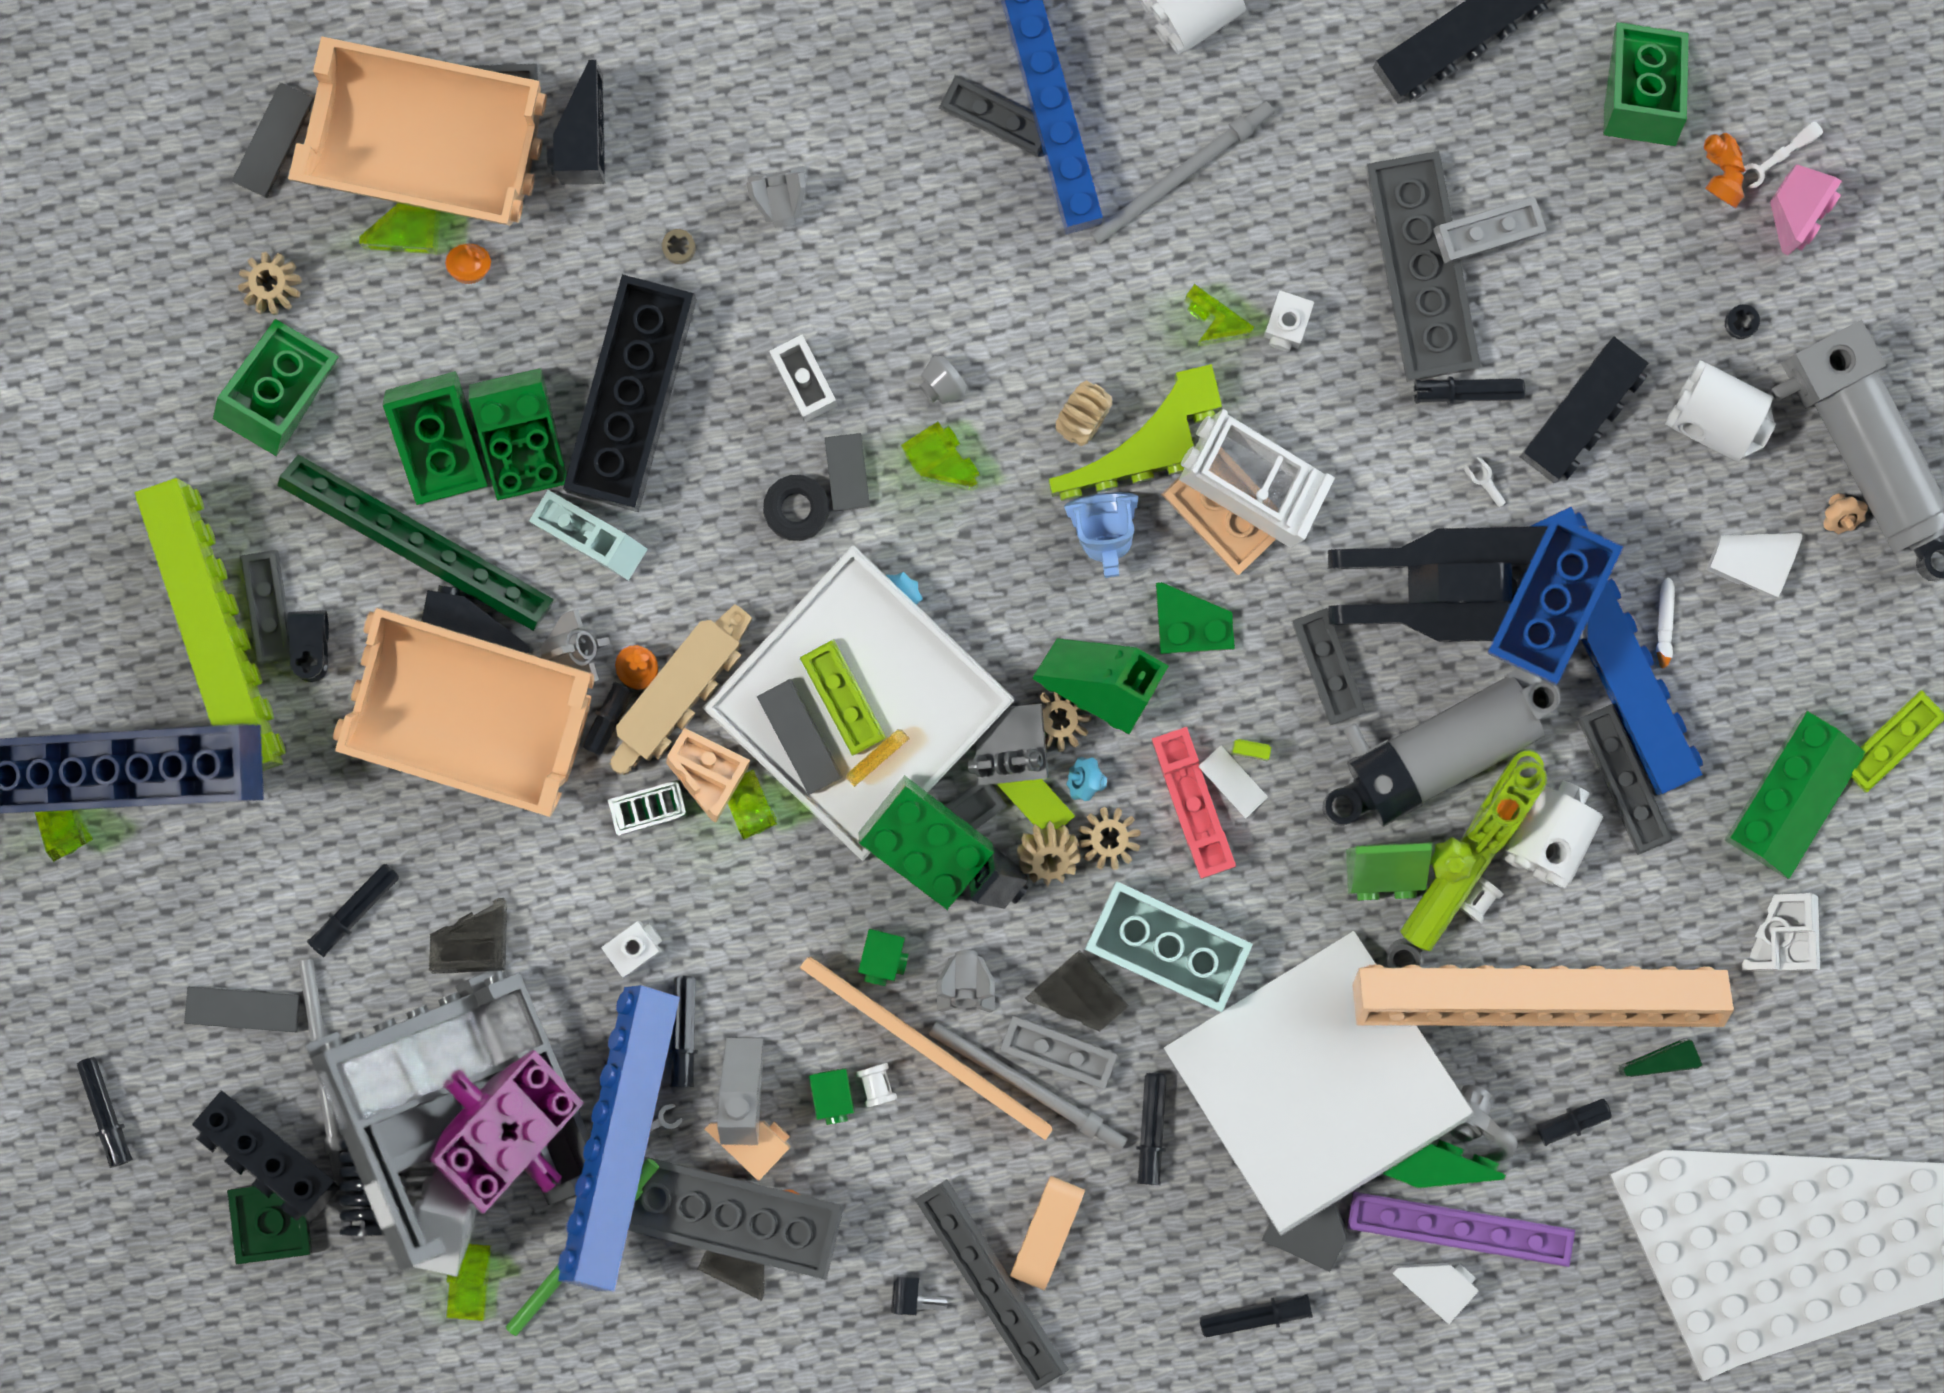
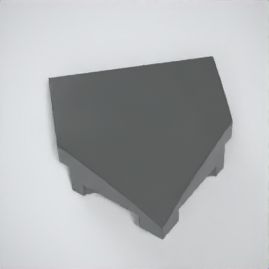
M1336 1202L1282 1235L1279 1234L1270 1220L1263 1234L1262 1241L1330 1272L1347 1237L1345 1232L1346 1223L1341 1218Z

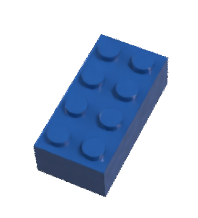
M1554 515L1492 642L1488 654L1557 686L1623 546Z

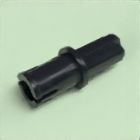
M613 682V686L600 711L595 710L594 713L597 716L583 742V747L596 755L603 754L631 696L635 693L616 682Z
M1599 1099L1574 1110L1567 1108L1565 1114L1543 1123H1538L1536 1127L1544 1146H1548L1550 1143L1573 1134L1580 1136L1581 1131L1610 1120L1612 1113L1606 1100Z

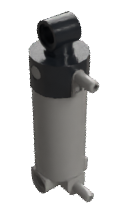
M1512 666L1514 671L1505 675V678L1399 736L1389 741L1385 740L1371 749L1357 724L1350 725L1343 732L1357 755L1347 761L1353 782L1335 789L1326 795L1322 805L1325 818L1334 825L1344 826L1353 823L1361 815L1370 811L1379 824L1384 827L1423 806L1424 802L1542 739L1545 733L1540 718L1553 712L1560 703L1558 688ZM1534 691H1538L1544 696L1545 705L1543 709L1534 705L1532 701ZM1344 796L1350 800L1352 811L1347 817H1340L1334 813L1332 806L1335 798Z

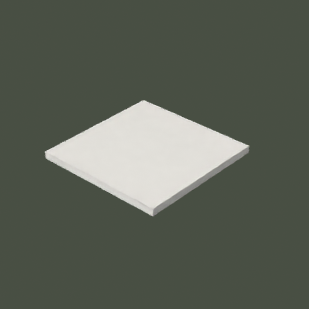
M851 546L702 708L854 854L864 861L871 852L859 844L858 832L903 776L908 777L928 793L1016 699L855 546ZM833 639L887 737L854 756L851 755L799 658ZM789 679H792L843 776L841 779L808 795L756 697Z
M1354 931L1164 1047L1169 1058L1280 1235L1474 1117V1112L1417 1026L1356 1025L1352 984L1359 968L1375 965L1376 963Z

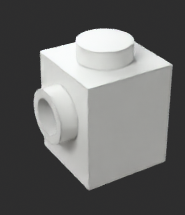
M1279 290L1263 338L1269 339V345L1279 350L1290 351L1291 347L1298 349L1314 301Z
M637 921L601 948L622 978H626L662 952L658 946L662 939L650 923L643 926L640 921Z

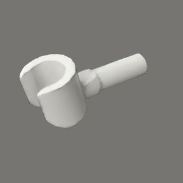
M1477 457L1478 461L1482 464L1481 470L1473 474L1465 466V473L1474 483L1481 484L1496 505L1501 507L1506 501L1491 480L1492 470L1482 458Z

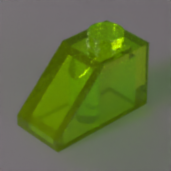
M397 203L359 236V244L364 250L438 254L441 212Z

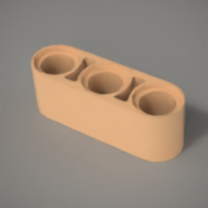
M1049 1177L1013 1265L1010 1277L1041 1290L1046 1289L1082 1201L1085 1189L1056 1177Z

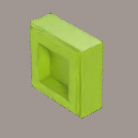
M1236 739L1232 744L1231 755L1268 761L1272 747L1268 744Z

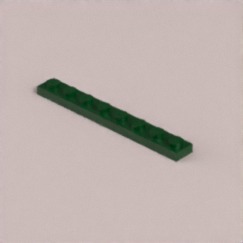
M299 454L279 477L278 487L532 631L536 629L552 606L553 598Z

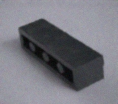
M1613 336L1519 457L1552 483H1556L1561 477L1567 481L1580 465V462L1575 459L1583 448L1590 451L1603 435L1598 431L1602 423L1606 419L1613 422L1625 407V404L1620 400L1626 392L1630 390L1635 393L1648 376L1643 371L1649 362Z

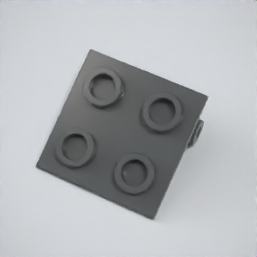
M1042 704L1008 707L975 742L976 756L968 761V769L970 774H976L978 777V786L1049 778Z

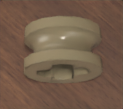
M673 229L664 236L662 241L663 253L672 263L684 264L690 261L695 254V242L691 234L685 230ZM675 238L680 242L686 239L689 242V245H685L688 251L683 255L679 252L671 254L669 248H673L670 242Z

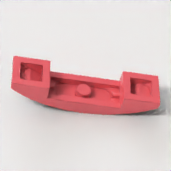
M1184 727L1152 738L1168 791L1200 879L1235 868L1236 864L1228 841L1220 825L1202 771L1198 767L1199 759L1188 728Z

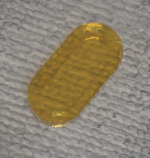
M902 729L896 730L846 774V779L853 787L857 786L910 738Z

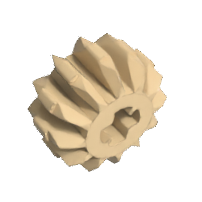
M267 252L261 253V264H258L253 258L248 259V264L253 268L251 272L247 270H240L239 272L242 278L248 280V282L238 285V290L241 293H248L243 300L247 306L256 303L255 311L259 314H263L267 307H269L272 315H278L279 303L287 310L291 309L292 305L286 298L289 295L299 298L301 294L297 289L291 287L302 282V278L299 275L292 274L296 269V265L292 261L284 264V256L280 253L274 256L272 262ZM272 276L277 281V285L272 284L274 289L271 291L262 286L263 282L268 283L266 278Z
M1087 380L1080 383L1059 413V417L1055 422L1056 431L1071 443L1074 442L1079 446L1087 444L1109 413V409L1112 406V396L1097 384L1094 385Z
M1054 692V702L1050 701L1047 694L1042 693L1040 699L1046 706L1044 709L1042 708L1044 732L1048 736L1045 740L1046 749L1050 748L1053 739H1057L1058 752H1063L1065 749V738L1068 739L1071 746L1077 747L1079 743L1073 733L1076 732L1084 737L1088 734L1087 729L1077 724L1078 722H1090L1091 716L1087 714L1078 715L1077 712L1082 709L1076 705L1073 707L1068 699L1061 701V695ZM1058 710L1064 711L1066 713L1065 719L1070 722L1068 727L1064 729L1061 726V730L1052 728L1053 721L1049 718L1052 712L1057 715Z
M1101 808L1100 815L1102 821L1100 823L1090 813L1087 819L1094 826V829L1092 830L1086 826H1080L1079 828L1080 833L1091 836L1090 840L1079 841V848H1085L1090 845L1093 850L1085 855L1084 859L1090 861L1096 854L1100 855L1097 862L1098 869H1103L1106 858H1110L1112 870H1117L1119 864L1116 856L1120 855L1123 861L1129 864L1132 859L1124 851L1125 848L1132 851H1139L1140 845L1128 842L1129 838L1140 836L1141 832L1137 829L1127 832L1126 827L1134 822L1132 816L1128 817L1122 824L1118 822L1122 814V809L1116 808L1113 820H1109L1107 808ZM1108 828L1109 833L1112 829L1118 832L1119 836L1115 839L1118 843L1116 848L1111 849V846L1108 845L1106 849L1101 846L1100 842L1103 836L1100 832Z
M1049 821L1045 829H1041L1034 824L1033 834L1023 833L1021 838L1022 844L1018 845L1017 856L1020 859L1021 871H1023V874L1029 873V878L1033 883L1043 878L1044 884L1048 887L1052 879H1057L1063 884L1065 880L1064 873L1075 875V864L1080 862L1081 854L1078 849L1077 837L1074 834H1069L1068 828L1065 825L1055 830L1054 824Z

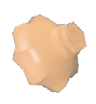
M1840 493L1830 497V506L1825 511L1826 517L1823 522L1825 529L1834 531L1839 535L1845 531H1854L1860 523L1866 521L1865 514L1868 505L1864 501H1859L1854 497H1845L1844 494Z

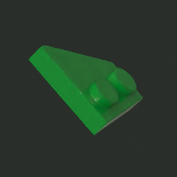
M1156 583L1160 655L1235 649L1233 615L1231 611L1165 583Z

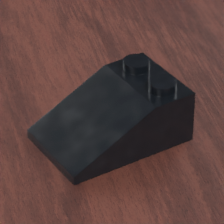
M588 60L553 133V145H547L548 168H551L552 175L557 176L561 185L605 184L603 74L597 60Z

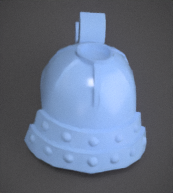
M1126 492L1098 493L1074 499L1064 505L1067 516L1071 518L1073 526L1076 527L1080 545L1088 557L1102 562L1105 578L1119 576L1118 559L1128 553L1132 545L1134 534L1132 519L1135 517V508L1138 505V495Z

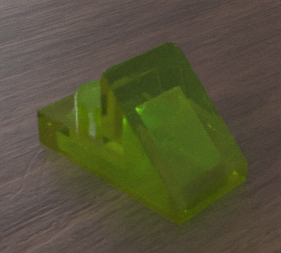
M1196 284L1193 285L1185 297L1184 301L1189 304L1187 310L1194 317L1203 322L1207 318L1212 321L1198 341V347L1249 338L1255 328Z
M754 769L746 772L728 802L743 840L777 825V818Z
M78 810L34 812L45 851L53 862L65 855L74 853L78 848L93 840Z
M469 1243L457 1276L447 1274L446 1283H449L446 1318L485 1320L492 1245Z

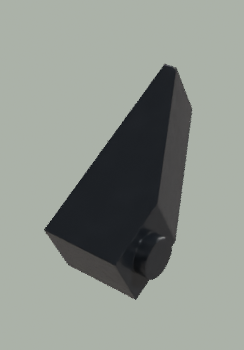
M439 585L437 592L427 590L422 622L533 655L534 649L470 600L464 596H459L460 589Z
M993 847L994 854L970 882L971 900L977 904L1005 909L1010 902L1016 904L1028 890L1026 885L1028 878L1027 873L1023 874V871H1021L1017 864Z

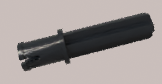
M1448 376L1447 380H1415L1414 392H1429H1417V394H1414L1415 403L1447 402L1449 406L1453 405L1454 402L1515 401L1524 399L1526 388L1524 380L1521 378L1454 380L1453 376Z
M383 864L335 914L329 913L328 916L330 918L307 940V943L324 958L346 934L350 935L352 933L350 929L398 881V874L389 865Z
M676 976L674 978L673 995L680 997L672 1031V1049H668V1053H672L670 1087H694V1054H698V1050H694L696 979L692 976Z
M90 1057L79 1061L77 1068L99 1132L95 1133V1136L100 1137L109 1168L132 1161L133 1158L122 1131L125 1126L124 1124H118L96 1058Z
M1146 1073L1144 1079L1140 1146H1136V1150H1140L1137 1184L1161 1185L1162 1152H1166V1148H1162L1167 1083V1077L1162 1073Z
M1304 1294L1277 1301L1274 1298H1270L1271 1302L1203 1315L1200 1317L1202 1334L1204 1337H1212L1276 1324V1328H1278L1280 1323L1313 1318L1309 1296Z

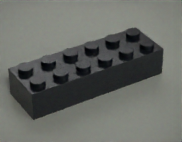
M622 274L563 487L568 494L639 512L697 302L694 293Z

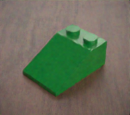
M1616 22L1604 104L1603 136L1676 147L1687 120L1689 33Z
M275 319L217 397L213 419L274 456H277L296 430L339 356Z
M457 371L385 390L382 405L416 505L488 486L471 416Z

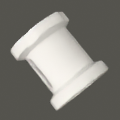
M1480 877L1460 907V910L1474 921L1482 924L1485 920L1483 917L1485 912L1496 898L1501 899L1504 894L1490 882Z
M888 1063L856 1071V1076L862 1080L867 1100L864 1102L866 1108L898 1099L896 1093L892 1092L887 1077Z

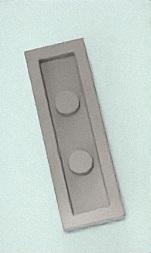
M1535 196L1433 228L1444 263L1534 237L1547 231Z
M1015 1016L1011 1018L1000 1048L1001 1052L1104 1090L1118 1055Z

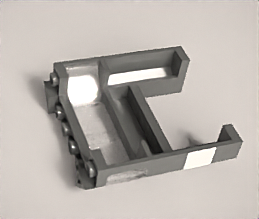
M497 967L456 986L458 992L438 1000L440 1007L430 1011L427 1005L416 1008L406 1013L408 1020L398 1024L395 1018L386 1020L373 1026L376 1032L374 1034L364 1037L362 1031H359L342 1039L339 1033L335 1032L305 1044L399 1271L447 1252L441 1237L428 1243L426 1242L398 1176V1172L432 1158L442 1131L464 1109V1106L443 1087L445 1080L449 1079L452 1081L449 1076L461 1069L469 1080L481 1090L493 1076L531 1050H535L566 1083L520 973L507 978L505 972H502L501 967ZM579 1110L541 1150L540 1155L562 1175L558 1183L554 1180L552 1181L556 1185L548 1192H543L548 1205L575 1195L577 1180L582 1175L585 1162L583 1151L590 1136Z

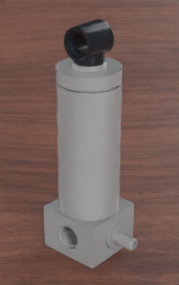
M1861 319L1794 354L1781 363L1789 380L1773 387L1771 392L1777 401L1797 392L1805 409L1815 405L1885 538H1888L1887 542L1893 553L1910 547L1911 551L1913 550L1917 556L1916 567L1922 578L1934 582L1944 580V570H1936L1931 563V557L1934 552L1944 556V495L1878 373V370L1887 365ZM1829 359L1835 362L1837 370L1831 367Z

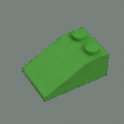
M1432 843L1355 846L1346 849L1348 894L1357 893V901L1380 900L1379 892H1394V899L1417 898V891L1426 890Z

